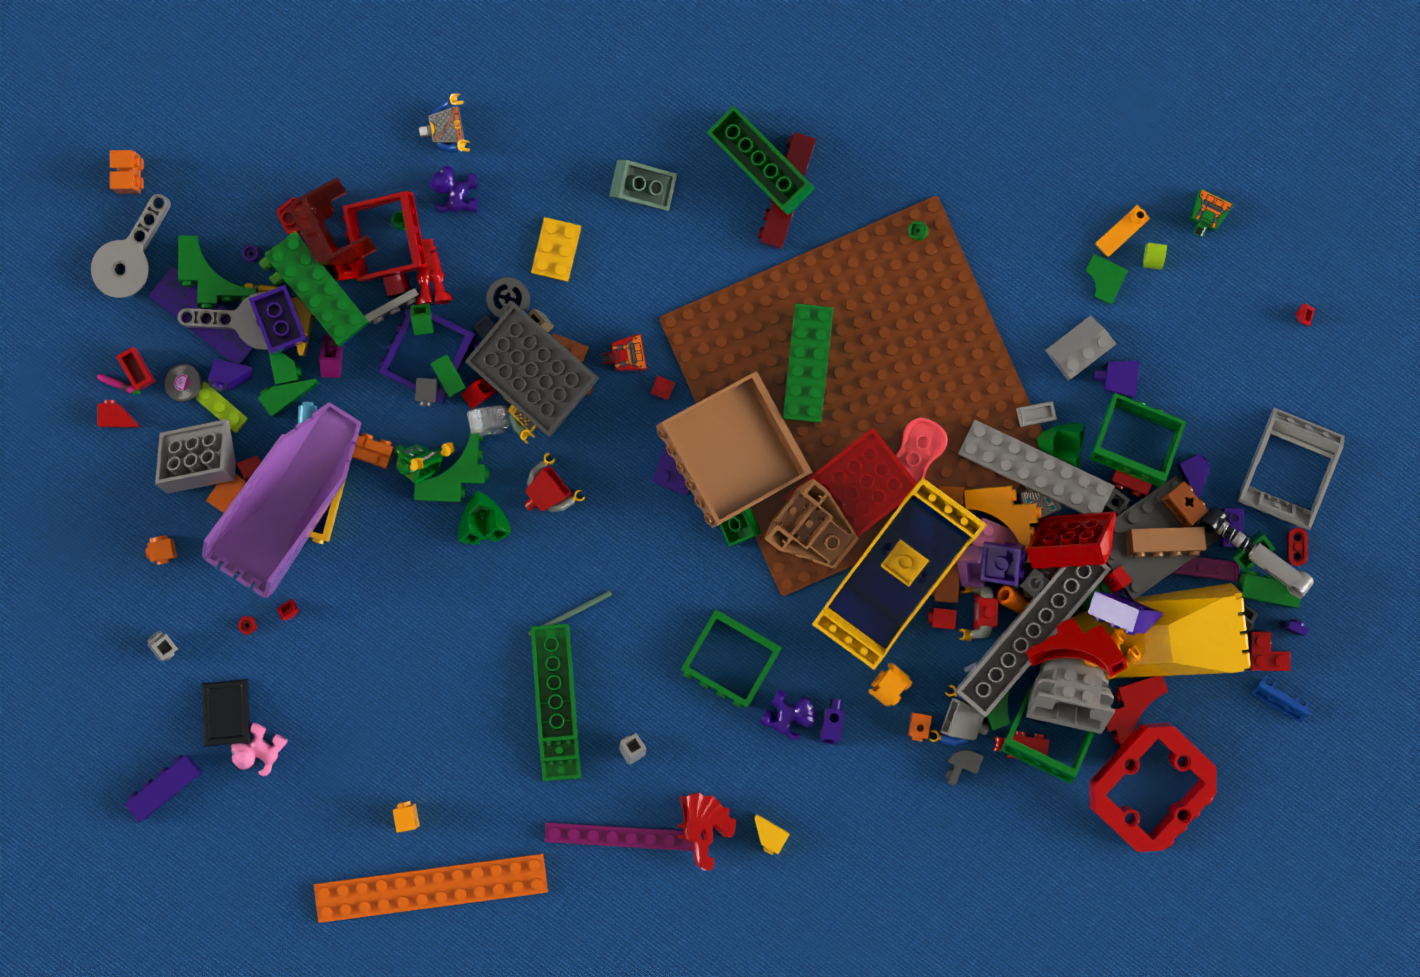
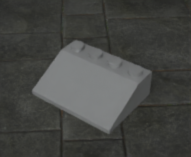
M225 419L160 433L155 484L167 494L235 480L236 460L229 420Z

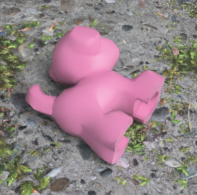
M254 722L250 727V732L254 735V738L249 744H231L232 762L239 769L247 770L254 764L255 759L259 758L265 765L258 773L261 776H267L278 757V752L286 745L288 740L276 734L272 739L274 746H271L263 739L266 728Z

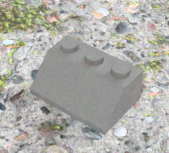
M1090 315L1047 348L1045 352L1066 379L1070 380L1115 346L1116 342L1105 328Z

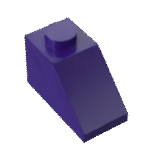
M214 359L208 377L209 386L217 391H229L252 379V367Z
M1197 454L1178 463L1177 466L1185 483L1192 487L1193 493L1198 498L1201 496L1209 472L1207 468L1209 463L1205 456Z

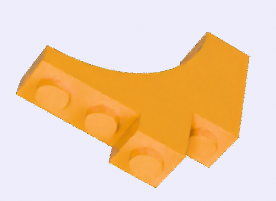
M1012 485L964 490L966 509L979 510L995 516L1011 529L1020 544L1025 545L1024 550L1027 549L1035 533V527H1031V523H1038L1039 518L1042 517L1041 507H1037V502L1014 504V501H1017L1016 489H1013ZM1029 556L1027 557V561L1025 563L1030 562Z

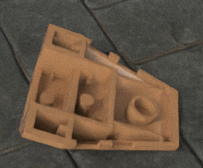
M811 479L801 485L792 493L772 518L764 538L779 551L787 552L833 569L838 566L859 540L830 492L815 479Z

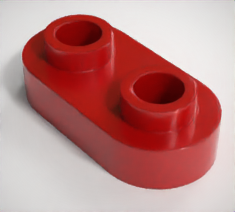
M1293 528L1287 535V560L1293 566H1301L1308 559V535L1302 528ZM1295 534H1298L1300 536V539L1298 541L1294 540ZM1295 553H1298L1300 556L1298 560H1295L1293 557Z

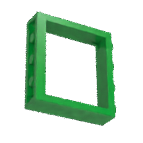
M1115 393L1109 401L1089 459L1161 488L1167 480L1186 421L1177 418L1175 415L1166 414L1161 409L1146 406L1141 401L1131 400L1126 395L1122 396ZM1114 408L1174 431L1160 471L1101 448Z
M715 609L681 670L684 671L683 675L692 680L695 677L700 680L699 684L708 690L710 687L716 689L717 692L715 694L724 699L727 696L734 700L732 703L742 709L744 706L748 708L782 647ZM716 619L773 651L746 699L689 667Z
M1030 686L1024 695L1000 751L1071 784L1076 778L1094 732H1086L1072 767L1013 740L1012 738L1028 704Z

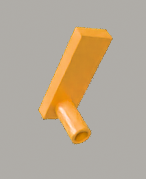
M1137 204L1102 236L1095 245L1108 258L1141 228L1150 217Z

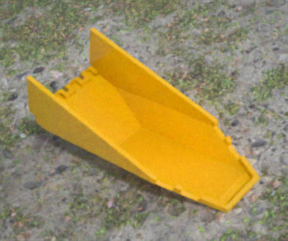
M1232 583L1137 597L1134 601L1162 612V616L1144 634L1136 633V635H1130L1125 633L1126 638L1120 644L1123 654H1127L1129 648L1135 645L1140 650L1142 656L1137 663L1128 665L1127 669L1118 673L1114 678L1235 673L1250 668L1249 652H1242V650L1249 649L1247 633H1240L1247 630L1245 614H1238L1245 611L1242 593ZM1087 610L1081 611L1073 617L1084 634L1091 628L1102 625L1109 635L1114 629L1109 626L1110 623L1107 621L1103 623L1095 620V616L1088 614Z

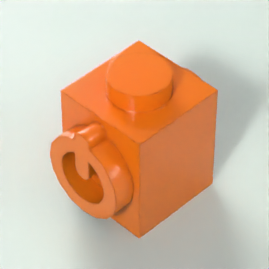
M168 535L150 538V543H147L148 547L145 551L147 558L151 562H157V565L168 563V559L177 558L174 539H168Z

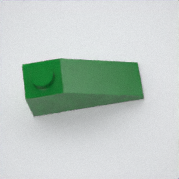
M310 379L271 388L268 386L260 392L261 396L258 399L272 417H276L320 384L317 379Z

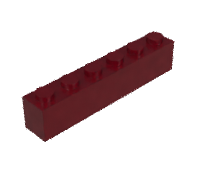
M794 132L793 137L789 136L786 147L789 148L788 154H783V156L805 177L816 138ZM770 198L769 202H772L771 208H766L763 220H766L765 227H760L757 238L761 239L760 244L782 250L794 210L787 215Z

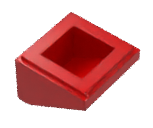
M1119 566L1106 575L1103 581L1112 593L1115 594L1131 583L1132 579L1123 567Z

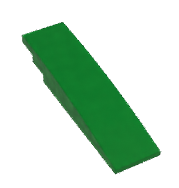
M569 624L531 627L542 779L543 782L581 779Z

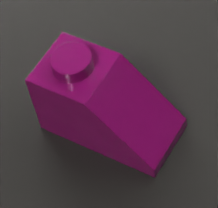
M324 335L319 358L321 377L340 378L343 345L338 348L329 335Z

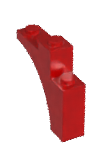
M1073 617L1056 626V635L1048 637L1045 641L1038 645H1033L1026 651L1032 667L1053 659L1074 658L1099 666L1110 677L1128 668L1124 655L1102 625L1093 627L1084 634Z
M1163 676L1145 677L1116 687L1115 698L1117 703H1121V706L1112 708L1115 709V713L1105 727V730L1107 732L1114 731L1112 738L1115 745H1119V748L1134 733L1138 719L1147 706L1156 698L1168 692ZM1131 759L1125 762L1126 766L1131 764Z

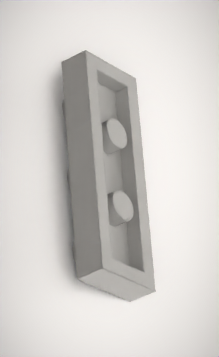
M414 288L364 316L369 324L374 323L376 325L384 320V316L388 314L392 316L400 312L402 306L415 304L419 293Z

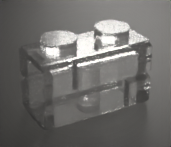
M506 406L485 407L468 411L467 418L468 422H470L471 433H479L480 437L491 435V432L492 435L504 433L503 429L510 426Z

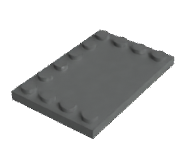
M516 303L509 307L465 361L548 437H551L599 379L595 373Z
M1178 474L1166 481L1161 488H1156L1116 516L1111 554L1106 565L1111 568V572L1122 566L1132 579V582L1123 588V591L1131 600L1139 597L1195 557L1188 556V553H1181L1182 556L1170 557V554H1163V557H1152V554H1145L1143 558H1134L1133 555H1126L1124 532L1130 529L1184 528L1161 500L1173 487L1182 482ZM1205 515L1189 527H1201L1200 521ZM1205 531L1207 548L1220 539L1218 533L1209 534Z

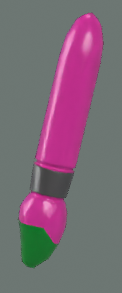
M103 374L97 375L100 381L127 391L129 394H141L132 385Z

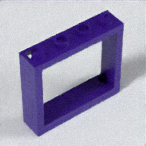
M407 307L403 316L405 320L403 324L398 325L395 331L397 336L394 342L391 341L386 350L389 353L386 359L382 358L378 368L380 369V374L416 391V384L388 371L411 324L410 307ZM431 313L433 321L465 336L452 362L457 372H459L476 335ZM441 384L437 392L436 401L443 404L447 393Z

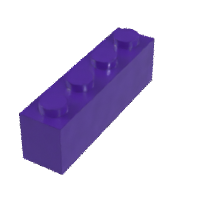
M182 755L178 756L172 761L174 763L172 767L162 769L158 773L159 777L156 780L150 779L142 786L144 789L140 793L136 791L127 798L129 801L125 806L139 823L144 821L203 773L189 755L184 757Z

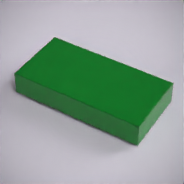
M448 354L430 363L449 397L466 389Z

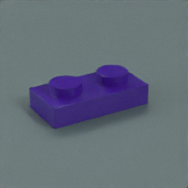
M1297 619L1283 620L1280 627L1300 636H1306L1309 630L1304 627V622Z

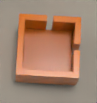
M110 150V168H117V171H110V189L117 194H141V189L144 188V180L141 177V170L144 169L143 158L133 150Z

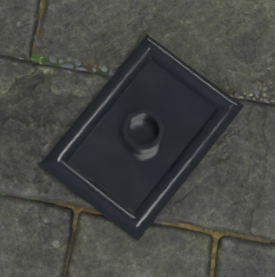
M248 679L202 683L204 747L250 742Z

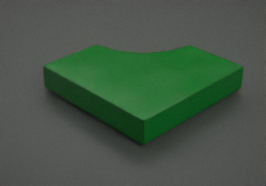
M1093 254L1085 272L1095 282L1096 290L1094 297L1112 305L1128 270Z

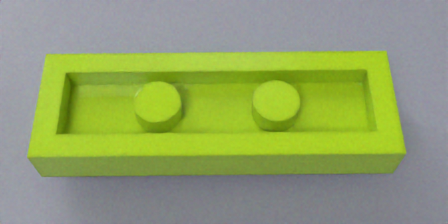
M204 381L202 383V389L195 399L218 419L229 420L230 429L237 433L249 418L210 387L207 382Z

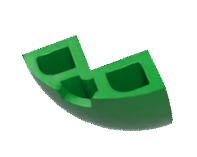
M1069 423L1047 429L1037 438L1040 451L1079 469L1081 447L1084 446L1085 423Z
M477 491L469 500L460 519L458 541L479 545L482 540L491 539L492 542H496L511 534V528L505 514L491 498Z

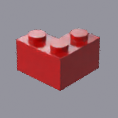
M1250 632L1247 634L1249 645L1247 652L1250 654L1251 663L1250 668L1247 670L1290 671V651H1271V632Z

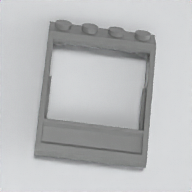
M1273 408L1240 489L1238 502L1256 508L1263 513L1278 517L1280 520L1293 523L1300 528L1310 530L1342 452L1345 436ZM1271 434L1331 458L1311 510L1299 507L1249 486Z

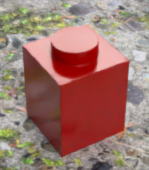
M932 608V612H928V623H931V627L955 629L957 610Z

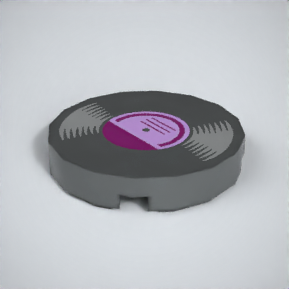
M179 364L168 372L164 386L170 398L178 402H189L199 395L203 380L196 368L188 364Z

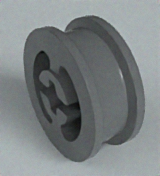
M504 277L492 283L488 289L486 300L490 311L495 316L501 318L509 307L515 303L509 301L506 304L504 299L499 298V302L503 307L502 309L497 308L495 304L496 293L505 286H508L507 290H503L500 295L508 297L510 294V297L518 300L514 290L519 289L522 295L519 307L525 312L528 310L530 295L522 282L515 278Z

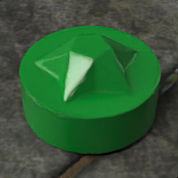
M398 211L392 216L391 222L397 230H406L403 211Z
M914 221L908 228V234L912 239L921 241L927 237L928 227L921 221Z

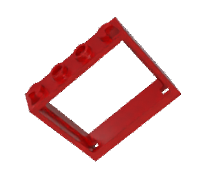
M403 191L343 206V220L347 226L346 237L351 247L349 254L357 271V281L367 282L427 268L413 192ZM401 201L413 264L368 274L356 212Z

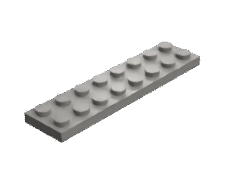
M974 420L958 452L959 456L1081 514L1102 512L1115 487L977 420Z

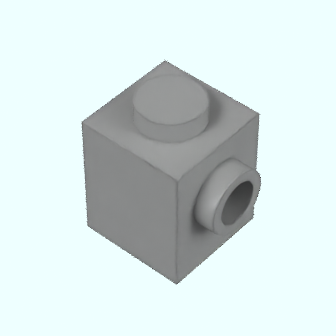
M637 733L632 736H626L621 740L619 751L628 765L646 755L647 748Z

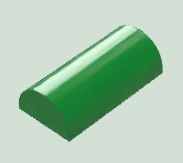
M751 507L719 524L729 548L762 534Z

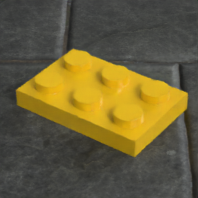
M544 217L531 273L569 282L582 226Z

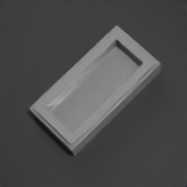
M1053 401L1016 409L1020 428L1057 420Z

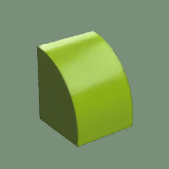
M1147 243L1145 245L1142 268L1162 270L1167 245Z

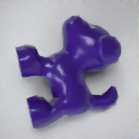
M444 166L440 171L435 172L430 182L431 190L439 194L448 193L447 204L441 205L436 202L435 210L441 213L447 211L458 212L461 210L473 213L478 212L477 198H471L468 203L465 202L467 191L478 186L477 174L470 173L465 181L455 180L454 171L450 166Z
M778 689L771 702L778 709L777 716L773 717L772 711L766 709L759 723L763 726L774 728L780 734H785L790 740L797 741L800 739L801 734L791 731L792 723L796 721L806 728L812 727L815 723L817 710L808 697H801L795 705L786 702V693Z

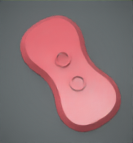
M916 418L906 426L902 444L896 457L917 483L922 478L925 479L926 471L930 464L946 449L947 434L939 424L927 418Z

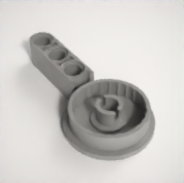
M160 194L153 195L130 235L124 240H115L104 244L95 253L91 263V275L95 285L104 294L115 298H125L136 294L145 285L149 274V265L144 251L170 209L171 202L167 197ZM159 199H163L164 205L158 209L156 203ZM153 215L154 223L148 225L147 218ZM140 232H144L145 238L139 242L137 235ZM120 265H124L126 269L122 275L118 273Z
M265 292L248 296L235 310L185 308L178 313V321L184 327L236 330L240 338L247 345L255 349L268 350L249 298ZM187 313L192 314V320L189 323L183 322V316ZM206 314L212 317L208 324L202 322V317ZM225 315L231 317V322L227 325L221 323V319Z

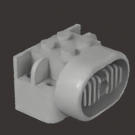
M1059 658L1040 663L1039 675L1029 691L1026 717L1102 734L1115 713V709L1111 708L1114 696L1108 688L1109 680L1105 677L1106 672L1100 667H1090L1085 664L1084 660L1074 658Z

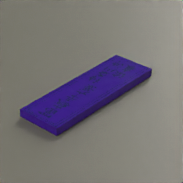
M173 266L148 295L177 319L178 313L182 309H201L198 308L197 285H194L192 288H185L179 285L178 270ZM217 302V308H213V310H227L219 302ZM190 313L183 316V322L189 323L192 320V314ZM204 315L202 322L204 324L210 323L211 315ZM225 315L221 319V323L224 325L231 322L229 315ZM189 328L232 363L242 364L254 349L240 338L236 330Z

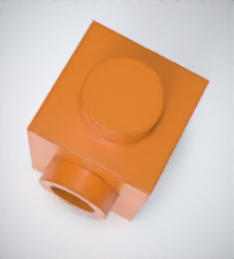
M911 712L908 735L912 736L911 740L923 742V738L928 739L931 715Z

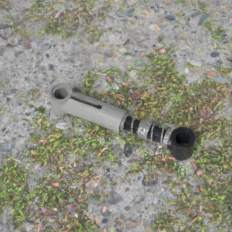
M1210 508L1200 521V526L1204 527V531L1209 534H1222V537L1228 538L1229 542H1232L1235 547L1243 549V553L1247 552L1248 556H1250L1248 559L1284 584L1293 596L1297 598L1305 596L1314 584V580L1309 574L1297 571L1261 543L1258 545L1252 543L1250 538H1246L1247 536L1241 531L1237 532L1236 528L1229 526L1230 523L1226 522V515L1220 509Z

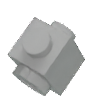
M161 631L156 632L147 640V646L157 659L161 661L169 660L175 655L174 652L178 650L168 635Z

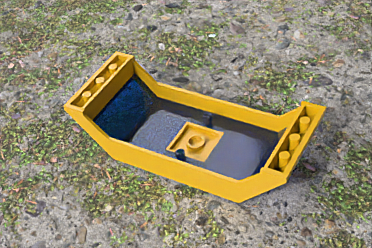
M922 478L905 497L843 579L812 625L875 670L904 628L987 524Z

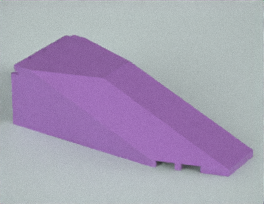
M328 402L314 412L310 418L301 424L295 425V428L287 434H282L205 538L202 550V557L205 561L216 568L222 563L223 565L220 568L222 572L232 578L238 573L239 576L236 579L238 582L248 588L255 584L252 591L268 599L283 579L346 480L362 422Z

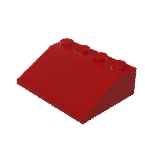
M1100 512L1042 517L1026 549L1032 569L1064 568L1066 566L1082 567L1084 565L1100 566L1106 564L1111 554L1116 513Z

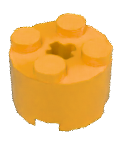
M892 662L888 664L889 669L886 672L882 670L871 684L874 688L868 690L872 696L886 707L895 706L901 699L899 695L902 691H906L912 684L910 676Z

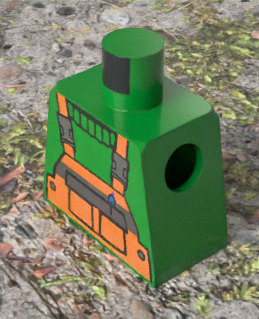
M1198 190L1189 218L1191 222L1196 224L1192 233L1203 238L1206 230L1214 232L1234 204L1206 190Z

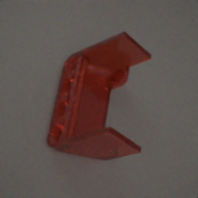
M338 177L294 200L289 208L314 259L320 265H349L377 250L368 235L340 249L337 248L324 220L330 218L334 212L331 201L347 193Z

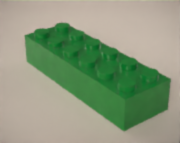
M734 105L706 132L787 215L815 189Z
M295 231L265 254L266 260L338 348L369 324L368 320Z
M795 303L783 420L821 424L834 307Z

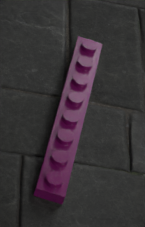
M546 822L544 842L693 851L690 842L678 838V835L684 833L683 830Z

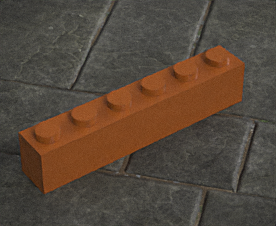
M940 486L939 490L965 508L964 490L966 486ZM938 512L935 513L936 516L963 535V531ZM938 526V528L935 527L934 534L935 539H938L937 547H934V558H937V561L944 566L962 542ZM957 561L932 592V596H935V601L955 603L960 601L961 582Z

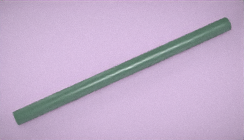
M609 590L541 626L556 625L612 596V593Z

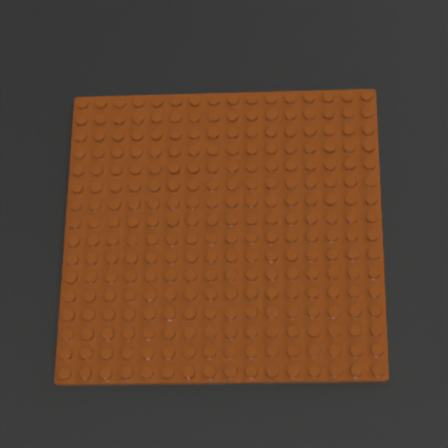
M937 196L926 199L662 315L659 319L696 403L757 371L783 418L795 303L834 307L821 424L784 420L812 473L751 506L762 534L755 536L782 596H786L854 566L899 507L898 505L858 537L859 540L835 569L779 551L764 539L772 518L785 503L782 498L873 427L896 455L902 444L904 430L912 420L927 418L939 424L947 434V446L944 452L930 464L925 475V479L938 489H940L941 485L966 486L965 490L1012 485V488L1016 489V494L1026 489L1024 486L958 455L974 420L1038 450L1040 449L1037 438L1043 433L1040 424L1020 428L1016 409L1030 406L1031 403ZM914 221H921L928 227V235L921 241L912 239L908 234V228ZM910 504L905 507L891 526L892 529L905 538L913 507ZM967 509V510H968L969 512H971V513H974V512L978 511V510ZM934 523L933 530H935V527L938 528L936 523Z

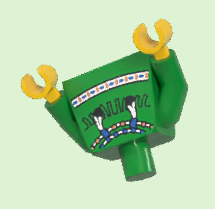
M445 443L442 445V448L435 451L419 444H414L408 448L398 445L394 450V455L398 456L396 467L401 475H405L416 484L439 473L442 458L449 456L455 451L453 443Z

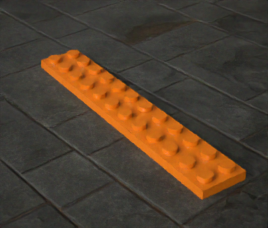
M542 853L314 884L318 923L547 893L548 885L544 854Z

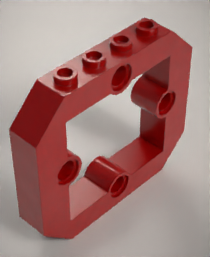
M1170 723L1141 724L1089 781V808L1137 852L1164 851L1174 843V839L1187 829V825L1200 815V811L1205 805H1209L1216 795V766ZM1158 739L1170 751L1168 756L1170 765L1179 771L1190 770L1199 780L1179 802H1175L1169 807L1168 814L1147 835L1138 826L1140 823L1139 813L1127 805L1119 808L1106 794L1125 774L1132 775L1138 772L1140 757ZM1183 756V761L1178 764L1179 757ZM1131 759V764L1125 767V762ZM1183 810V815L1178 817L1179 811ZM1131 813L1130 819L1125 821V816Z

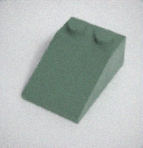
M617 160L609 197L669 211L677 174L629 160Z

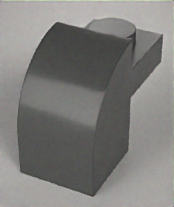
M967 749L957 750L952 753L947 759V762L953 764V767H949L945 778H948L947 783L955 786L962 768L977 774L984 756Z

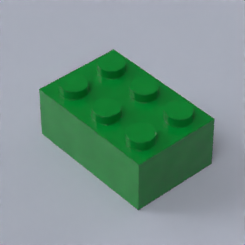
M1254 571L1239 574L1236 588L1242 593L1244 599L1288 608H1299L1301 598H1297L1289 593L1287 587L1273 576L1264 575V577H1260V573Z

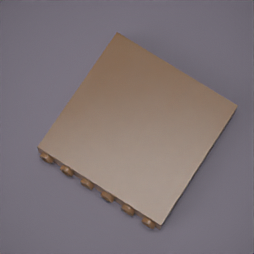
M757 371L656 425L658 436L664 440L668 454L674 458L678 472L686 480V487L692 491L695 496L696 505L702 509L706 523L711 525L712 528L812 473Z

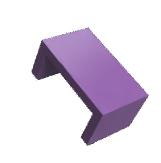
M968 546L957 560L962 587L981 588L985 586L986 581L980 580L983 547Z

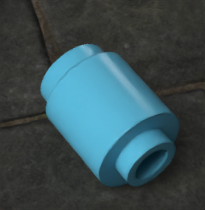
M302 402V406H298V423L301 424L317 411V406H313V402Z

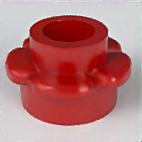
M244 616L239 620L238 629L243 634L250 635L256 630L257 624L253 617Z

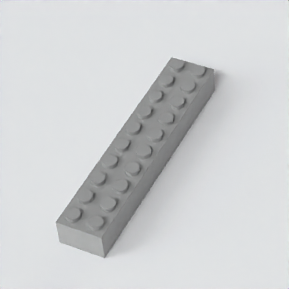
M1106 564L1100 566L1058 567L1049 578L1050 581L1035 598L1030 600L954 692L983 717H987L1031 665L1026 651L1033 645H1038L1048 637L1056 635V626L1070 619L1111 568Z

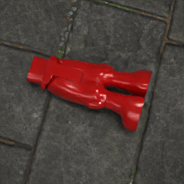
M423 239L427 268L418 270L416 278L421 290L419 297L416 299V305L430 303V306L433 305L430 281L433 282L435 303H451L452 296L443 287L444 273L436 252L437 248L434 246L433 239Z

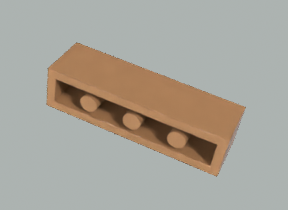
M1204 527L1130 529L1124 532L1126 555H1133L1134 558H1143L1145 554H1152V557H1163V554H1170V557L1182 556L1181 553H1188V556H1199L1200 552L1206 550Z

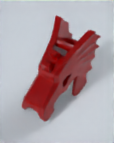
M698 792L696 794L691 793L687 796H680L684 823L677 824V828H683L684 833L678 835V838L692 844L694 862L697 867L702 870H712L714 858L708 856V847L713 842V827L723 838H730L735 832L736 820L729 817L730 809L724 808L713 795L703 796Z

